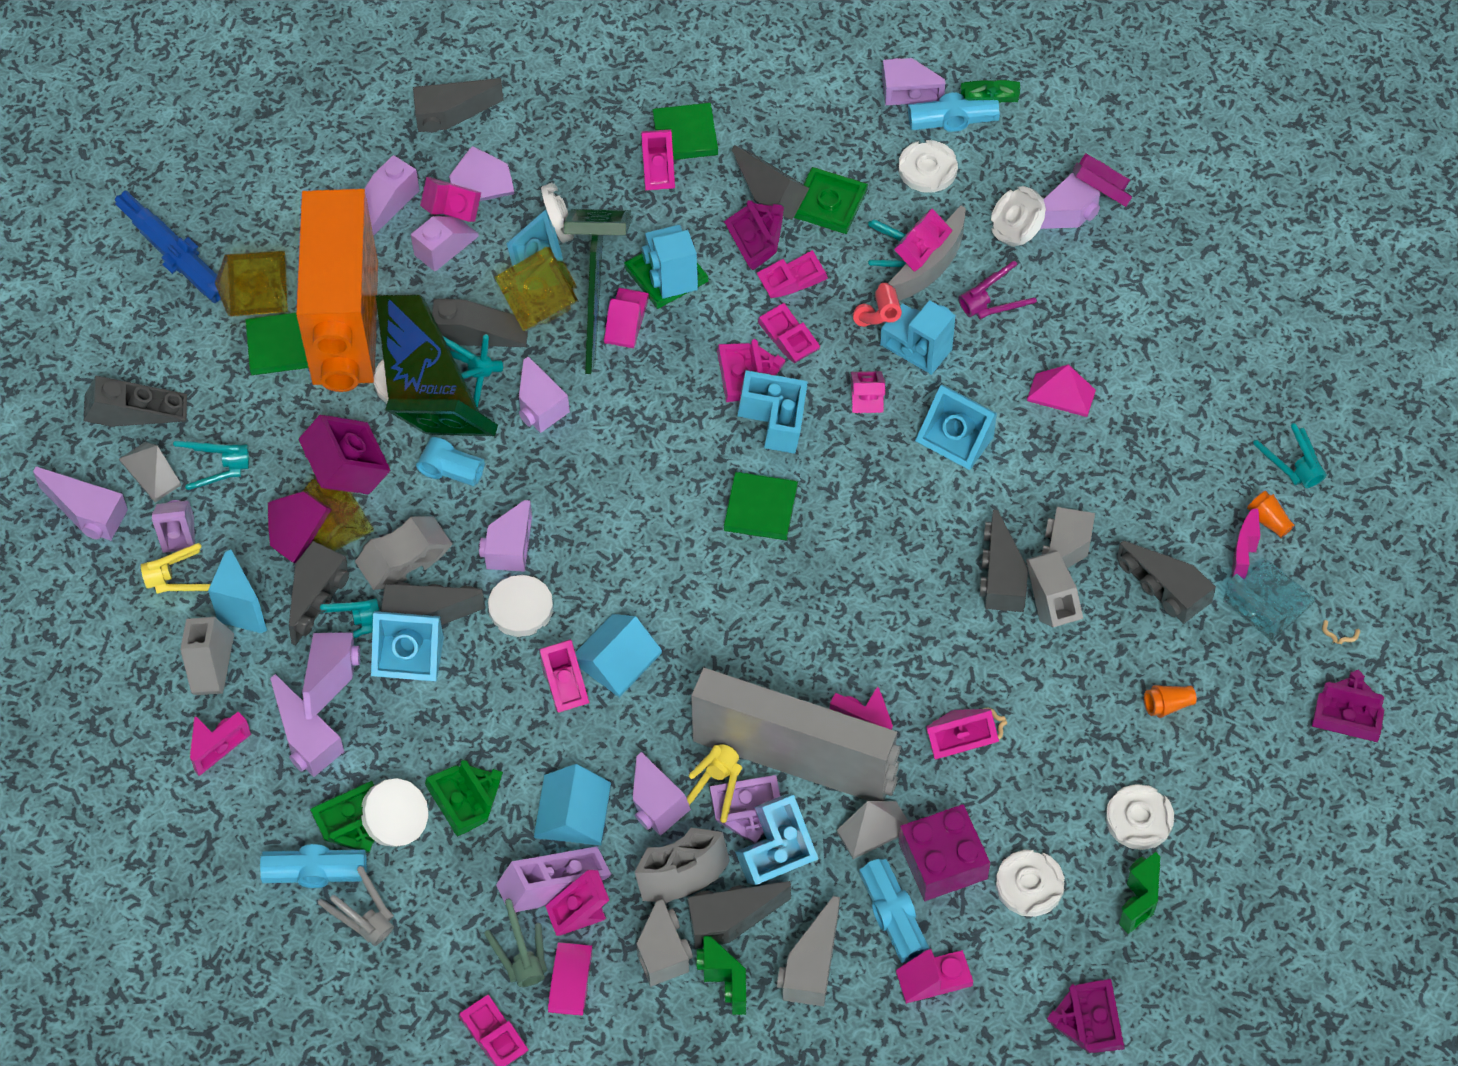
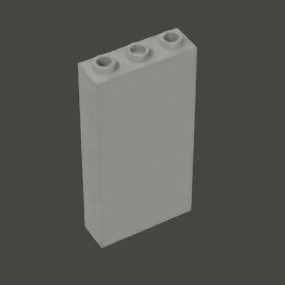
M703 668L691 695L693 742L710 748L719 744L727 745L733 748L740 758L867 801H884L886 795H893L898 781L896 774L900 762L897 760L901 750V746L896 745L897 731Z

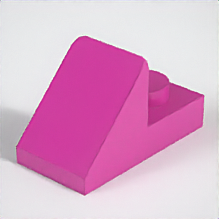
M671 129L641 132L645 191L675 188Z
M426 177L420 206L433 215L445 214L468 222H475L481 192L432 177Z
M618 288L616 298L610 299L604 343L634 349L648 304V293Z
M882 371L851 372L853 413H883L885 380Z
M569 639L540 648L539 653L543 675L548 681L556 711L559 713L588 704L589 699L572 640Z
M879 687L875 689L866 706H863L854 697H844L835 693L830 702V710L891 730L893 729Z
M239 712L231 718L223 719L213 732L196 716L194 717L190 760L198 776L251 735L247 720Z
M587 870L545 905L556 936L606 919L602 906L609 901L598 870Z
M929 949L896 970L906 1004L973 986V979L963 950L934 957L932 950Z

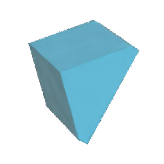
M545 209L506 243L520 292L565 284L561 249L555 227H553L547 209Z
M942 384L936 393L915 441L970 470L994 437L997 413Z
M230 549L224 553L208 590L216 617L226 625L258 633L266 632L267 628L259 600Z
M374 611L371 676L437 681L444 640L440 616Z
M612 614L575 654L581 670L620 698L659 657L662 650L636 616Z
M577 764L544 775L534 838L602 845L611 782Z

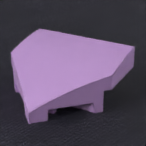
M473 146L449 176L450 183L481 192L480 201L514 194L508 164Z
M776 775L737 781L730 811L725 823H721L720 817L728 783L710 786L709 790L715 820L754 844L757 843L763 836L764 831L754 807L780 797Z

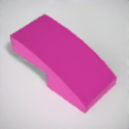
M932 208L913 226L894 250L915 272L924 265L933 251L944 243L953 230Z
M813 250L786 264L784 259H781L757 272L770 298L786 296L828 279Z
M785 303L759 317L758 323L794 364L820 349V345L804 322L799 324Z
M1251 509L1240 530L1233 557L1232 580L1246 579L1250 565L1249 552H1256L1260 540L1258 509Z
M558 942L549 995L548 1013L583 1016L592 960V945Z
M489 994L459 1014L458 1017L494 1066H507L529 1051L510 1021H506Z

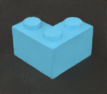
M676 225L645 233V246H641L643 260L645 264H651L652 270L649 271L653 288L659 287L662 299L698 290L697 253L689 231H682L681 225Z
M930 300L921 311L912 309L902 303L900 305L901 317L895 322H886L881 328L880 345L932 375L952 351L956 315L947 307L937 305Z
M745 371L737 417L768 422L765 449L795 454L801 432L808 381Z
M785 794L755 806L754 808L766 839L735 851L746 881L752 885L760 884L818 860L795 796L792 794Z

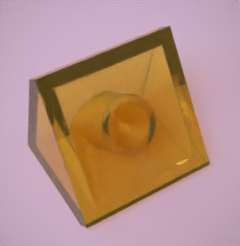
M285 251L224 255L215 285L228 316L288 312Z
M312 479L303 490L332 509L314 537V542L335 551L374 531V528L351 492L321 488L316 479Z

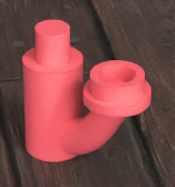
M881 283L875 292L879 310L875 312L874 308L870 305L860 304L853 312L854 322L859 326L865 327L883 322L897 321L901 317L902 311L895 288L888 283Z

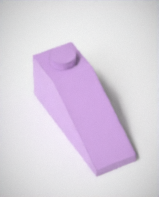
M394 155L373 174L364 188L373 236L420 191L416 169Z
M35 467L33 473L39 488L86 536L92 539H100L101 537L112 540L128 510L123 494Z
M313 633L302 691L305 719H313L352 680L354 665H360V646H354L353 633Z
M275 674L270 679L291 751L289 758L299 771L302 772L306 769L315 777L344 753L341 737L318 715L313 719H305L303 700Z
M596 846L512 861L496 886L504 903L506 899H511L515 912L548 904L587 870H598L602 880L609 878L611 873Z

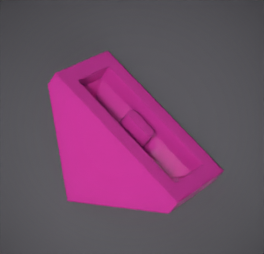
M1068 364L1036 373L1027 401L1088 417L1096 389Z
M991 709L952 710L926 726L935 760L999 742Z

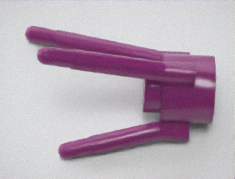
M1012 261L998 272H994L976 287L959 295V304L968 317L977 315L981 320L991 314L1024 307L1037 302V299L1033 297L987 308V304L991 301L985 289L1016 267V261Z

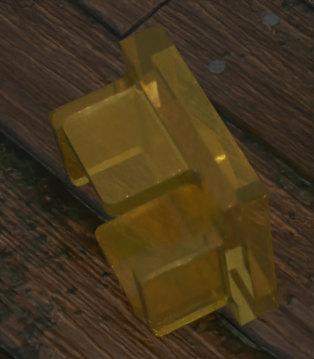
M550 247L543 248L495 276L523 331H528L539 324H546L570 311V306L579 302L573 290L577 289V285L565 263L557 261Z

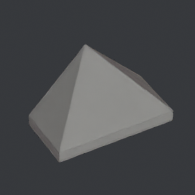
M144 442L119 458L122 465L154 502H157L181 486L180 481L158 445Z
M867 801L837 829V833L852 859H855L899 838L900 826L909 823L896 801Z

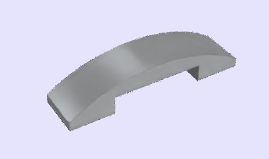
M960 206L947 219L945 223L953 231L944 243L933 251L922 267L914 272L906 263L889 281L888 284L895 288L899 301L911 297L928 287L949 267L962 242L965 207Z

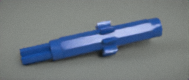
M125 190L121 195L116 196L115 204L132 220V224L163 255L161 257L164 260L162 265L172 274L176 271L182 273L213 303L219 302L227 295L229 291L228 286L198 257L199 252L196 250L198 246L189 237L185 240L181 237L179 238L148 208H144L128 191Z

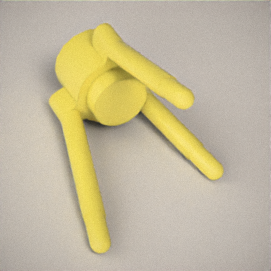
M197 543L161 559L141 564L142 577L146 588L155 587L157 594L167 591H208L211 584H167V580L172 579L169 565L198 554L201 544Z
M724 744L714 745L710 753L689 774V777L694 779L706 768V772L687 796L689 806L711 777L716 780H723L725 777L730 776L720 817L721 823L727 821L737 777L742 770V766L737 764L739 755L733 748Z

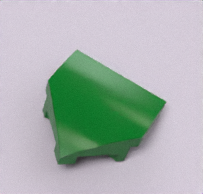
M981 80L961 83L959 93L968 101L998 100L999 103L1018 102L1021 88L1020 82Z
M462 760L460 767L453 766L426 777L425 786L457 837L488 821L503 772L495 769L492 772L469 766L468 761Z
M373 781L310 809L324 841L355 850H366L367 853H370L375 840L368 835L362 825L363 807L361 806L363 798L370 788L374 786Z

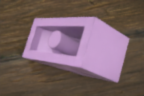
M913 58L883 60L882 82L885 105L939 101L944 95L945 79Z
M1071 173L1044 198L1046 207L1045 219L1040 229L1078 228L1086 220H1093L1100 209L1098 205L1100 191L1075 177L1074 173Z
M442 216L431 217L411 233L414 255L434 272L479 237L478 233L461 219Z
M529 357L523 360L519 391V415L527 426L533 425L541 433L570 412L568 395Z
M172 500L167 503L156 504L152 513V522L163 553L179 551L194 545V515L190 502Z
M522 501L488 525L486 538H481L479 549L480 557H485L486 569L525 572L532 523L530 501Z
M642 752L637 755L633 802L638 811L635 817L645 829L649 830L652 827L661 836L691 809L685 794Z

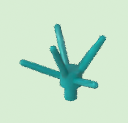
M487 334L483 335L481 356L473 354L443 336L447 346L457 351L450 350L453 358L468 364V371L461 373L463 379L471 376L477 378L473 399L478 407L484 377H489L491 373L502 372L503 362L501 360H491L487 356L489 336Z

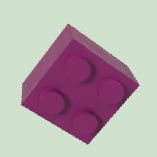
M320 414L298 439L321 488L368 495L391 471L368 422Z
M964 804L900 826L898 843L924 902L988 879L990 861Z

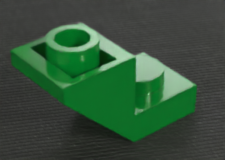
M1157 852L1147 859L1144 856L1140 857L1129 868L1130 873L1127 886L1136 896L1130 898L1122 906L1119 925L1127 934L1131 933L1155 913L1158 903L1161 858Z
M704 936V949H697V970H704V982H725V1003H732V1015H746V968L711 936Z

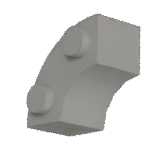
M411 516L401 527L392 533L380 538L370 539L364 545L363 551L355 560V563L373 590L384 589L385 584L395 585L396 583L406 581L407 573L420 566L424 570L428 569L453 544L434 516Z
M690 828L684 837L673 844L663 847H647L635 870L642 901L656 902L663 899L664 903H668L674 899L691 895L716 881L730 861L723 832Z

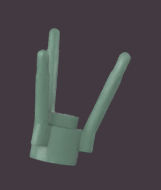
M508 898L505 900V904L520 953L513 958V965L490 930L485 931V936L507 970L510 982L517 981L519 987H528L544 980V973L548 971L544 961L542 926L540 923L535 924L536 956H534L532 951H527L512 900Z

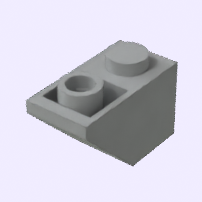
M1057 507L1055 519L1048 518L1045 537L1051 538L1050 546L1043 545L1042 554L1058 551L1067 568L1086 558L1089 552L1095 513Z
M1052 551L1026 559L1039 621L1051 627H1056L1083 619L1077 587L1060 553Z
M216 617L186 619L180 650L193 695L223 694L234 633Z
M663 899L656 901L637 942L638 959L650 987L688 973L689 959L693 958L686 938L680 940L676 929L680 928L675 911L673 909L667 910Z

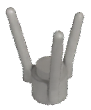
M359 866L357 871L379 912L376 913L371 909L361 917L336 895H332L330 900L343 912L323 899H319L318 904L359 933L368 943L377 946L394 929V926L389 922L394 915L384 905L364 868Z

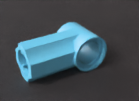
M438 437L429 439L416 464L418 471L427 477L440 479L442 476L471 486L478 484L485 466L484 459L455 450L451 443Z

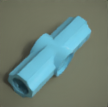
M953 92L943 95L939 101L908 104V118L911 130L944 127L948 132L962 131L968 124L999 121L1000 117L998 100L968 101L962 94Z
M311 844L302 846L299 851H263L260 858L262 883H298L306 888H322L328 885V882L362 881L357 871L359 866H362L367 873L366 850H329L325 846Z
M878 858L868 862L860 869L859 874L872 900L874 916L881 930L887 931L901 963L909 962L921 953L929 950V946L917 924L911 898L906 890H901L887 859L882 860Z

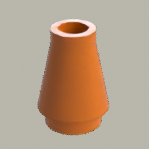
M1267 491L1258 495L1247 507L1249 511L1251 509H1258L1259 523L1276 533L1280 538L1284 537L1295 526L1288 518L1275 495H1270Z
M1154 685L1144 693V704L1148 714L1158 718L1167 716L1187 706L1195 705L1197 700L1195 689L1191 685Z

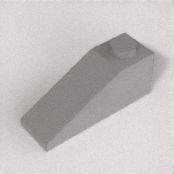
M833 896L789 953L787 966L779 968L777 988H783V1001L824 1007L839 915L840 897Z

